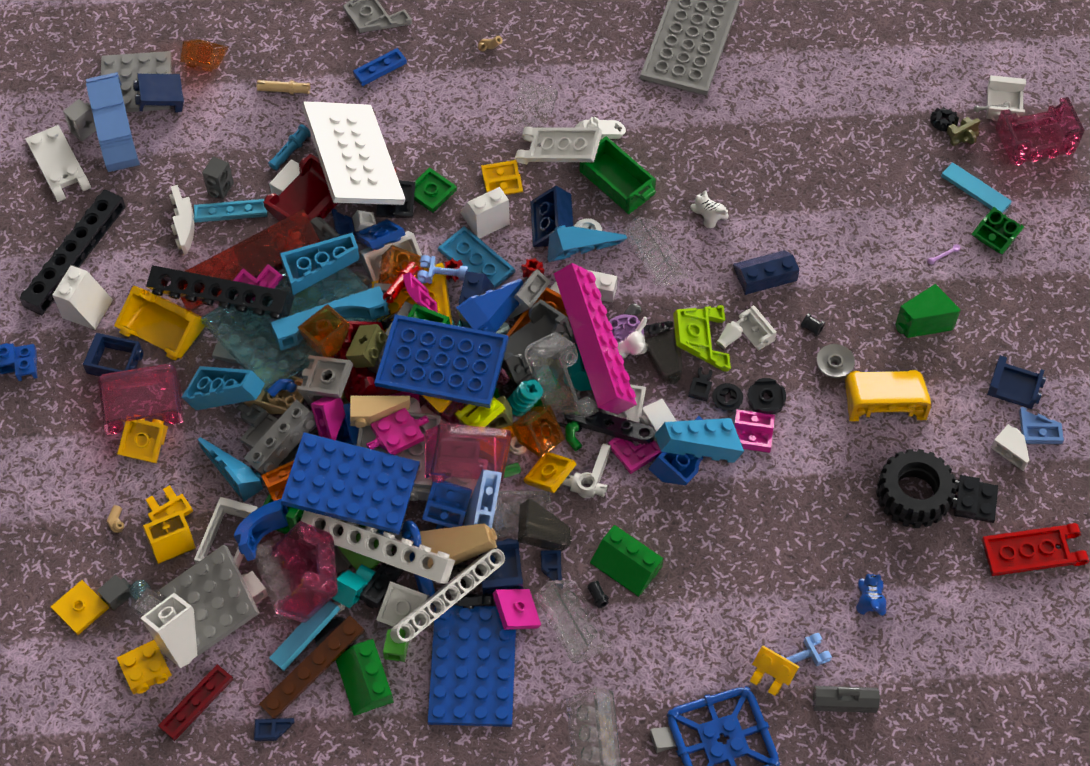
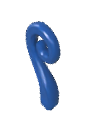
M412 520L405 521L402 525V538L413 541V545L419 547L422 543L417 525ZM411 552L409 556L411 562L415 559L414 552ZM414 574L419 592L427 594L429 597L436 593L432 580Z

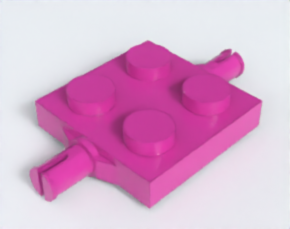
M403 408L370 424L376 439L366 443L368 449L380 446L388 454L396 455L425 441V436L419 427L429 423V419L424 415L415 420L407 409Z

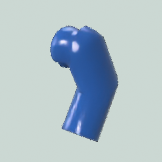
M279 379L267 392L274 398L281 390H288L290 393L294 392L297 389V385L292 379Z

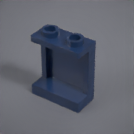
M137 73V80L133 82V89L137 91V94H135V104L139 106V111H143L145 105L174 106L175 113L182 112L184 99L180 74Z
M1000 355L987 395L1032 409L1034 404H1038L1042 393H1039V388H1043L1046 377H1043L1045 370L1041 369L1039 373H1034L1006 364L1007 357Z
M509 538L496 542L497 548L495 549H499L504 553L505 561L497 570L482 581L483 594H493L495 590L523 589L519 541ZM491 555L490 560L495 564V557Z

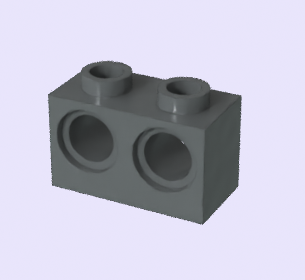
M212 157L202 172L206 189L211 197L224 199L234 184L230 165L226 161Z

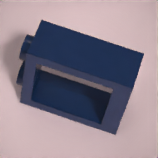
M96 333L83 366L87 374L130 383L132 377H135L137 373L138 361L142 360L144 351L138 341ZM105 347L131 353L125 371L98 365Z

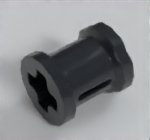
M808 313L800 327L808 329L817 337L823 330L825 322H820Z

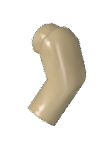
M496 36L493 39H482L478 44V49L480 51L494 49L503 40L500 36Z

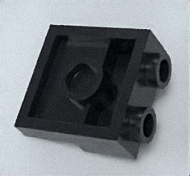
M960 475L959 479L955 481L957 485L956 497H954L951 504V509H955L954 516L994 523L998 485L980 482V478Z

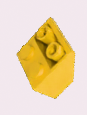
M182 510L152 521L142 527L158 564L196 548Z

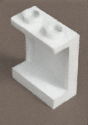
M990 75L987 85V106L990 107L987 109L986 119L994 121L1005 120L1012 123L1022 122L1025 115L1023 91L1026 79ZM1004 102L1010 103V108L992 106L1001 105Z

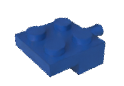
M434 478L422 520L436 523V529H443L445 526L449 528L462 526L472 489Z

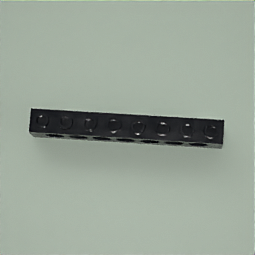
M105 189L96 197L95 202L85 211L84 216L75 224L70 234L64 238L63 243L54 251L53 256L43 265L38 275L32 279L28 288L21 293L20 301L24 308L41 316L54 301L52 295L69 267L79 268L125 209L123 197Z
M154 265L151 267L146 287L152 290V294L158 296L168 294L173 299L183 297L189 302L196 303V300L208 306L218 304L219 307L224 309L233 307L236 308L235 310L243 313L249 310L259 316L269 314L274 319L288 317L294 300V296L288 291Z

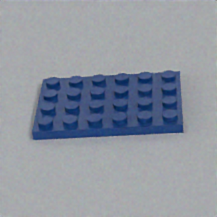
M395 314L374 382L375 386L490 408L509 337L504 334Z
M303 432L281 499V505L400 534L420 462Z
M453 605L434 621L428 725L512 727L516 629L504 630L497 606H475L473 609L463 608V606Z

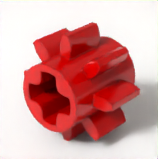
M453 258L448 262H444L447 269H459L463 265L461 260L455 261ZM446 275V280L451 278L456 282L459 279L457 276Z
M536 258L526 259V265H521L523 278H529L536 269L544 275L543 262H539Z

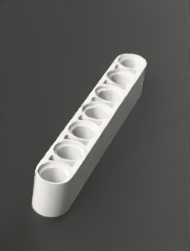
M492 549L483 553L450 580L448 584H445L391 629V639L398 644L412 640L497 570L505 561L504 553L499 549ZM491 555L495 557V564L490 560ZM476 567L481 571L480 576L475 572ZM461 579H464L466 582L465 588L461 586ZM446 591L451 594V600L446 598ZM431 603H433L436 606L435 613H433L430 609ZM415 616L420 617V626L416 624ZM400 628L405 630V638L400 636Z

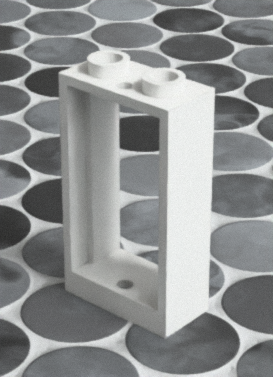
M220 497L195 556V564L208 555L225 513L246 518L258 507ZM239 548L234 556V561L238 568L244 554L240 553Z

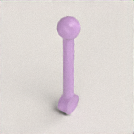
M955 244L952 249L934 258H929L927 260L928 264L932 265L936 260L954 251L958 252L960 246Z

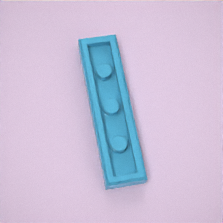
M953 162L941 175L942 178L991 210L995 207L1003 213L1012 203L1010 199Z
M264 199L194 205L195 223L267 217L268 214L264 207Z
M325 597L269 658L285 671L341 609Z

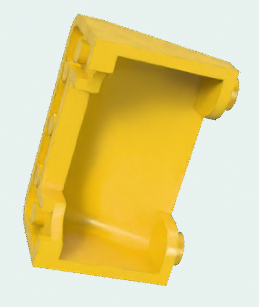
M133 285L114 326L120 329L119 333L130 337V334L163 349L167 353L166 356L176 361L177 358L181 359L205 328L208 320L161 296L152 294L151 291Z
M917 370L900 372L852 371L846 376L845 387L849 421H859L860 416L866 414V417H870L871 413L908 412L909 417L915 414L917 420H927L931 409V400L921 372Z

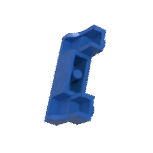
M13 343L0 345V374L15 372L18 381H22V376L32 374L34 379L38 378L37 350L35 345L30 344L15 347Z

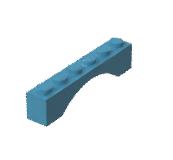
M380 286L285 318H280L271 322V327L281 351L299 345L303 338L312 330L327 322L343 318L373 320L388 315V303L386 299H383V292Z

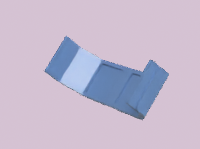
M118 72L86 79L96 132L108 172L140 165L131 135Z

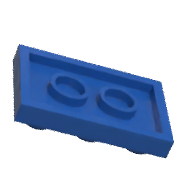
M388 219L354 233L359 242L374 250L383 248L384 244L388 242H397L401 240L402 236L406 235L402 227Z

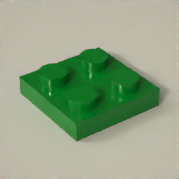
M429 167L415 181L414 200L434 213L457 191V186Z

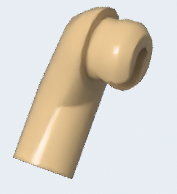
M113 505L107 519V524L113 532L120 533L124 528V523L119 519L122 508L117 505Z

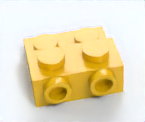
M134 414L133 418L127 417L117 454L157 464L161 445H164L168 426L163 425L164 421L152 419V422L145 421L146 417Z
M155 640L117 657L133 694L144 693L150 686L156 683L162 684L168 680V677L172 676Z

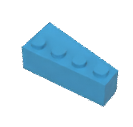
M353 233L280 253L282 266L293 295L360 260L358 246Z
M199 366L181 398L194 410H202L256 400L261 394L265 383L252 370Z
M731 418L664 422L655 434L661 452L680 455L687 453L698 458L706 456L716 461L724 459L728 463H735L744 452Z

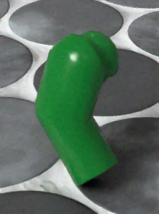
M575 421L566 425L565 439L573 450L577 451L582 448V444L575 437V432L579 430V425Z

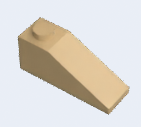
M351 396V426L358 428L371 426L370 424L403 408L409 410L410 396Z

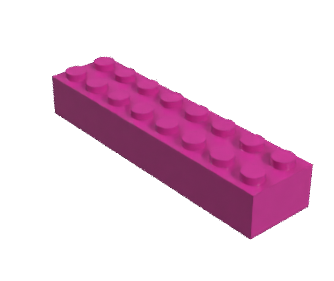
M571 263L555 272L554 276L597 406L619 415L637 405L635 401L636 395L630 386V377L624 369V360L619 354L618 342L613 336L612 325L606 316L607 310L602 304L601 293L596 287L595 275L591 271Z

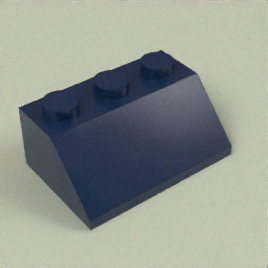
M554 186L530 201L533 247H548L549 235L555 231L556 227L562 225L566 227L573 226L571 193L558 186Z
M785 250L733 264L745 295L795 282L798 280L800 271L793 254Z

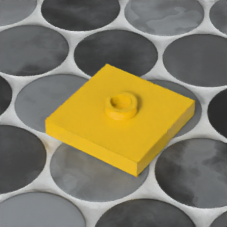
M545 451L523 480L527 485L555 493L577 464L573 459Z
M81 580L55 602L51 609L79 635L107 611L109 606Z

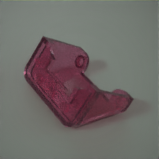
M173 365L150 366L108 373L99 377V393L106 435L120 433L124 429L123 422L162 416L163 421L168 424L184 422L181 385L176 368Z
M439 424L425 431V479H432V482L436 483L444 482V479L449 477L478 480L482 469L502 472L500 484L503 483L511 443V431L458 424Z

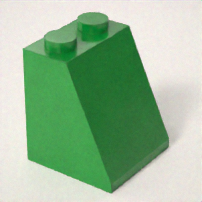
M934 284L901 305L895 323L896 329L907 338L951 331L956 325L960 308Z

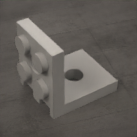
M309 355L310 363L308 368L303 370L302 377L304 379L301 386H297L298 392L310 407L311 403L324 396L341 398L353 367L351 360Z

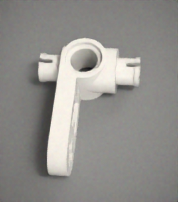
M591 117L590 120H583L575 126L600 127L603 131L601 139L605 136L609 139H620L626 132L624 125L619 121L599 120L596 117Z
M602 444L592 473L585 472L581 474L576 472L574 476L569 474L562 485L571 487L570 491L578 493L583 498H594L595 494L604 497L607 485L600 484L599 482L607 463L611 446ZM584 484H589V485H591V486H590V487H584V486H582V485H584Z

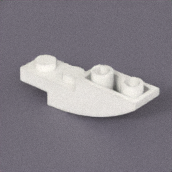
M175 185L171 186L173 194L169 195L172 205L176 204L177 208H174L176 216L172 217L174 224L171 225L174 235L178 234V239H175L178 250L182 249L183 254L186 255L191 247L194 236V213L190 198L182 199L179 187Z

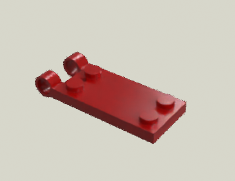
M1077 523L983 536L982 538L992 576L1069 565L1081 566L1089 563L1087 551L1080 550L1070 553L1066 539L1077 538L1081 535Z

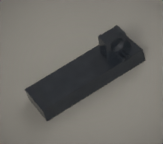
M383 563L361 592L359 599L366 602V605L372 609L374 607L378 608L385 597L390 581L396 583L404 570Z

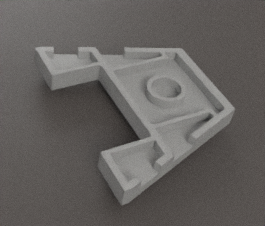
M350 0L343 6L345 13L359 33L412 24V19L405 9L389 16L378 0Z

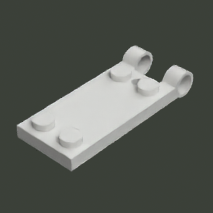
M59 125L25 138L57 202L66 199L62 188L78 182L82 191L91 188Z
M525 127L522 138L532 142L530 150H517L515 160L521 164H528V162H594L603 131L600 127Z

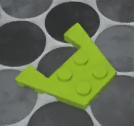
M718 305L714 308L708 306L703 309H677L673 313L676 346L718 369L728 372L731 369L730 356L727 353L712 350L709 321L723 323L725 321L724 306Z

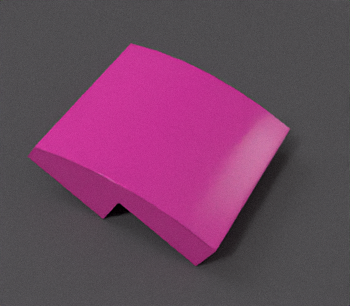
M410 272L404 274V283L412 299L418 305L438 312L437 302L429 296V290Z
M736 409L734 426L743 449L770 453L775 415Z

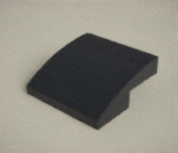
M399 180L405 197L404 205L377 204L376 217L413 218L416 182Z

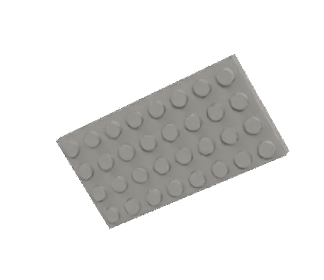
M668 0L640 74V79L708 95L740 0Z

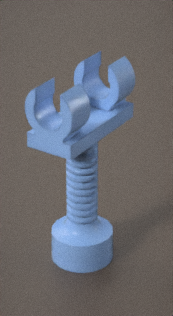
M423 255L420 259V266L422 268H429V272L419 270L417 277L421 283L428 282V284H432L434 274L457 276L460 281H464L468 266H460L459 269L435 267V256Z
M815 633L804 639L807 650L791 655L786 659L797 663L812 657L817 667L831 661L830 658L832 656L829 651H824L818 655L814 646L820 644L823 639L819 633Z

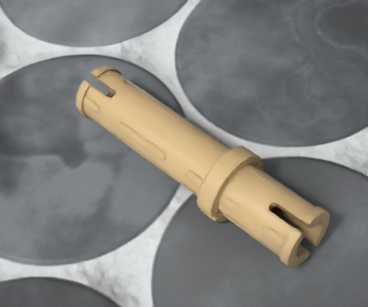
M293 80L290 82L257 81L259 83L257 84V91L286 92L294 95V93L310 94V83H298Z

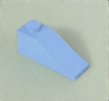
M482 469L467 507L464 526L485 523L488 527L492 528L502 472Z

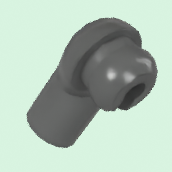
M633 303L629 305L624 314L639 315L642 308L640 305Z

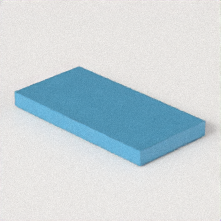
M465 226L438 247V251L449 260L452 258L455 261L461 260L462 266H468V272L485 274L495 288L515 273L514 267Z

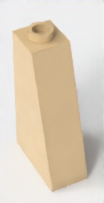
M485 523L420 531L421 545L432 548L431 552L436 554L438 551L450 554L449 558L455 560L454 565L497 548L495 541L497 540L496 532ZM432 558L427 562L429 568L433 566Z

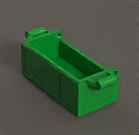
M607 136L600 139L594 162H580L579 171L627 214L632 213L656 193V178Z

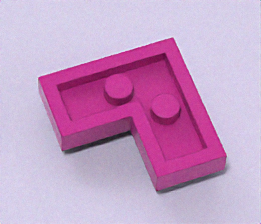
M268 264L257 278L243 268L233 281L274 289L284 276Z
M617 437L608 442L612 452L630 474L653 461L662 453L654 440L650 444L641 445L640 443L637 446H634L631 441Z

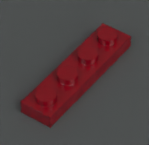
M217 664L158 725L159 729L175 741L233 681V677Z

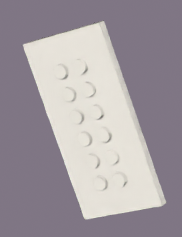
M303 101L302 109L333 203L404 205L405 197L371 105Z

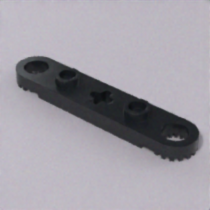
M570 405L564 410V418L567 423L575 421L579 427L631 442L635 441L639 444L641 443V445L650 444L655 437L654 429L649 425L578 405ZM572 412H577L578 414L574 417L569 416V414ZM643 432L650 434L647 437L640 436Z

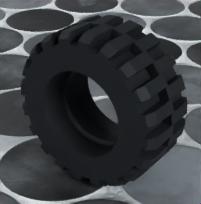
M907 449L905 453L903 451L896 453L895 457H890L887 463L884 464L877 483L876 494L879 497L878 503L880 507H885L883 512L887 516L891 514L893 521L897 523L899 520L906 527L912 524L914 528H920L921 524L928 527L932 525L933 521L938 523L942 516L948 513L955 497L957 485L955 484V475L951 474V467L945 465V460L941 457H935V454L929 452V454L925 453L922 449H918V451ZM906 477L923 479L931 486L934 496L923 500L911 498L901 490L898 481Z

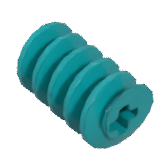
M532 379L523 381L507 398L512 407V415L517 417L526 415L542 397L543 388L539 382Z

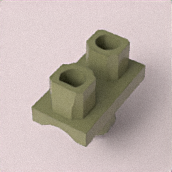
M969 117L962 119L960 127H957L955 124L948 126L947 134L951 137L950 143L953 146L961 142H968L970 145L976 143V137L979 136L978 126L981 121L978 118L971 120Z

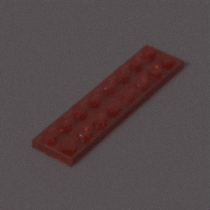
M303 209L185 272L233 281L244 268L256 278L268 264L273 268L282 264L280 253L321 241ZM181 297L187 311H192L204 305L202 301L196 300V303H193Z

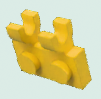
M170 485L163 489L169 501L162 506L158 505L153 496L145 499L152 511L148 513L151 521L182 510L184 517L193 512L184 495L176 496Z
M762 646L752 663L757 669L750 682L758 685L765 673L771 675L776 679L768 692L776 696L783 683L788 686L791 684L800 666Z

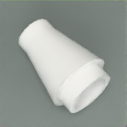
M734 321L727 323L721 336L716 341L717 345L725 349L742 336V327Z

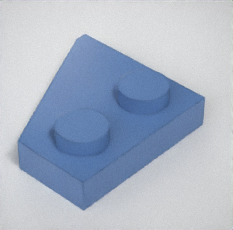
M1020 407L1021 432L1025 436L1026 444L1063 443L1062 423L1049 420L1041 414L1034 415L1027 412V408Z

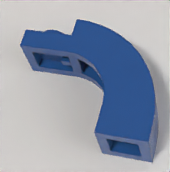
M281 499L256 509L237 527L234 538L238 543L240 553L244 554L247 561L255 559L257 545L265 535L276 529L288 526L286 519L288 509L285 505H281Z

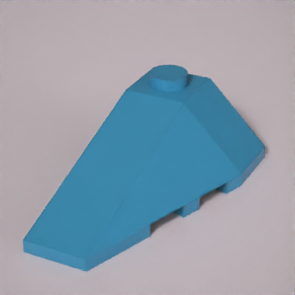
M562 225L556 227L555 231L549 235L547 259L548 262L569 258L571 257L570 255L576 254L579 251L581 254L592 251L595 247L599 250L614 246L626 240L627 236Z
M201 437L197 439L200 448L243 502L263 490L261 483L263 479L257 471L254 473L249 466Z

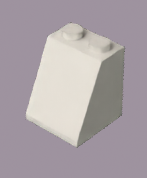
M500 187L468 201L460 212L479 239L510 224L509 199Z
M74 266L69 267L52 295L63 319L96 330L113 301L88 271Z
M171 594L141 617L142 622L162 653L179 668L188 665L198 656L194 609L177 594Z

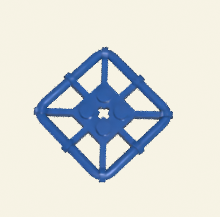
M745 686V688H734L711 696L710 694L704 695L702 699L679 705L668 711V724L678 749L676 752L678 757H681L684 766H693L689 754L704 750L709 762L707 766H714L728 761L729 766H736L734 759L745 755L766 764L765 766H780L778 753L768 730L770 727L763 718L756 697L750 691L751 688ZM741 696L731 715L718 718L713 706L714 703ZM747 698L757 725L742 730L737 716ZM707 706L712 721L698 724L680 714ZM677 722L697 731L701 743L686 747ZM760 732L770 758L749 749L745 736ZM720 735L728 737L725 745L717 741Z

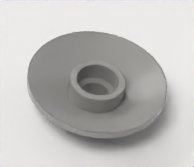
M830 344L824 346L818 352L816 362L819 370L826 376L842 378L853 370L855 358L852 352L845 346Z

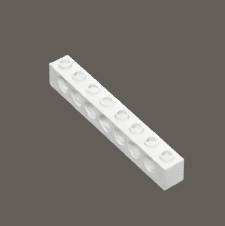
M304 511L297 530L298 532L438 583L448 584L455 560L449 558L450 554L438 551L437 554L431 552L432 548L420 544L419 547H416L411 540L402 538L401 541L394 539V534L385 531L383 534L377 532V529L366 526L364 528L356 523ZM323 520H325L326 522L324 529L321 528V523ZM342 526L343 533L340 536L338 530ZM358 533L361 534V539L359 542H357L356 535ZM376 539H378L379 545H378V547L375 549V548H374V541H375ZM394 545L397 547L395 555L391 552ZM411 552H414L415 559L411 562L409 556ZM430 558H432L433 560V566L431 568H429L427 565V562Z

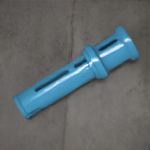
M303 124L298 126V130L289 136L288 142L268 162L272 169L277 171L297 148L302 147V143L311 137L309 128Z

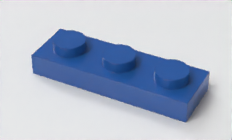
M396 48L353 70V75L364 86L407 64V60L400 50Z

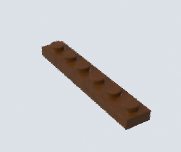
M349 615L259 705L273 719H276L365 632L364 628Z

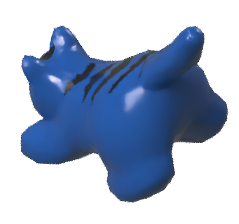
M867 574L865 579L861 578L858 580V586L862 595L856 609L862 615L868 611H876L880 616H883L887 612L886 599L882 594L883 581L879 574Z

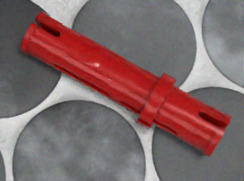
M409 262L406 268L398 273V278L383 294L384 300L389 296L386 301L387 303H393L405 287L403 275L410 272L414 276L419 270L418 265L413 269V266L416 264L415 262Z

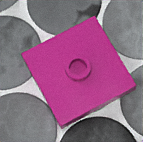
M504 589L493 592L504 630L536 629L541 626L530 589Z

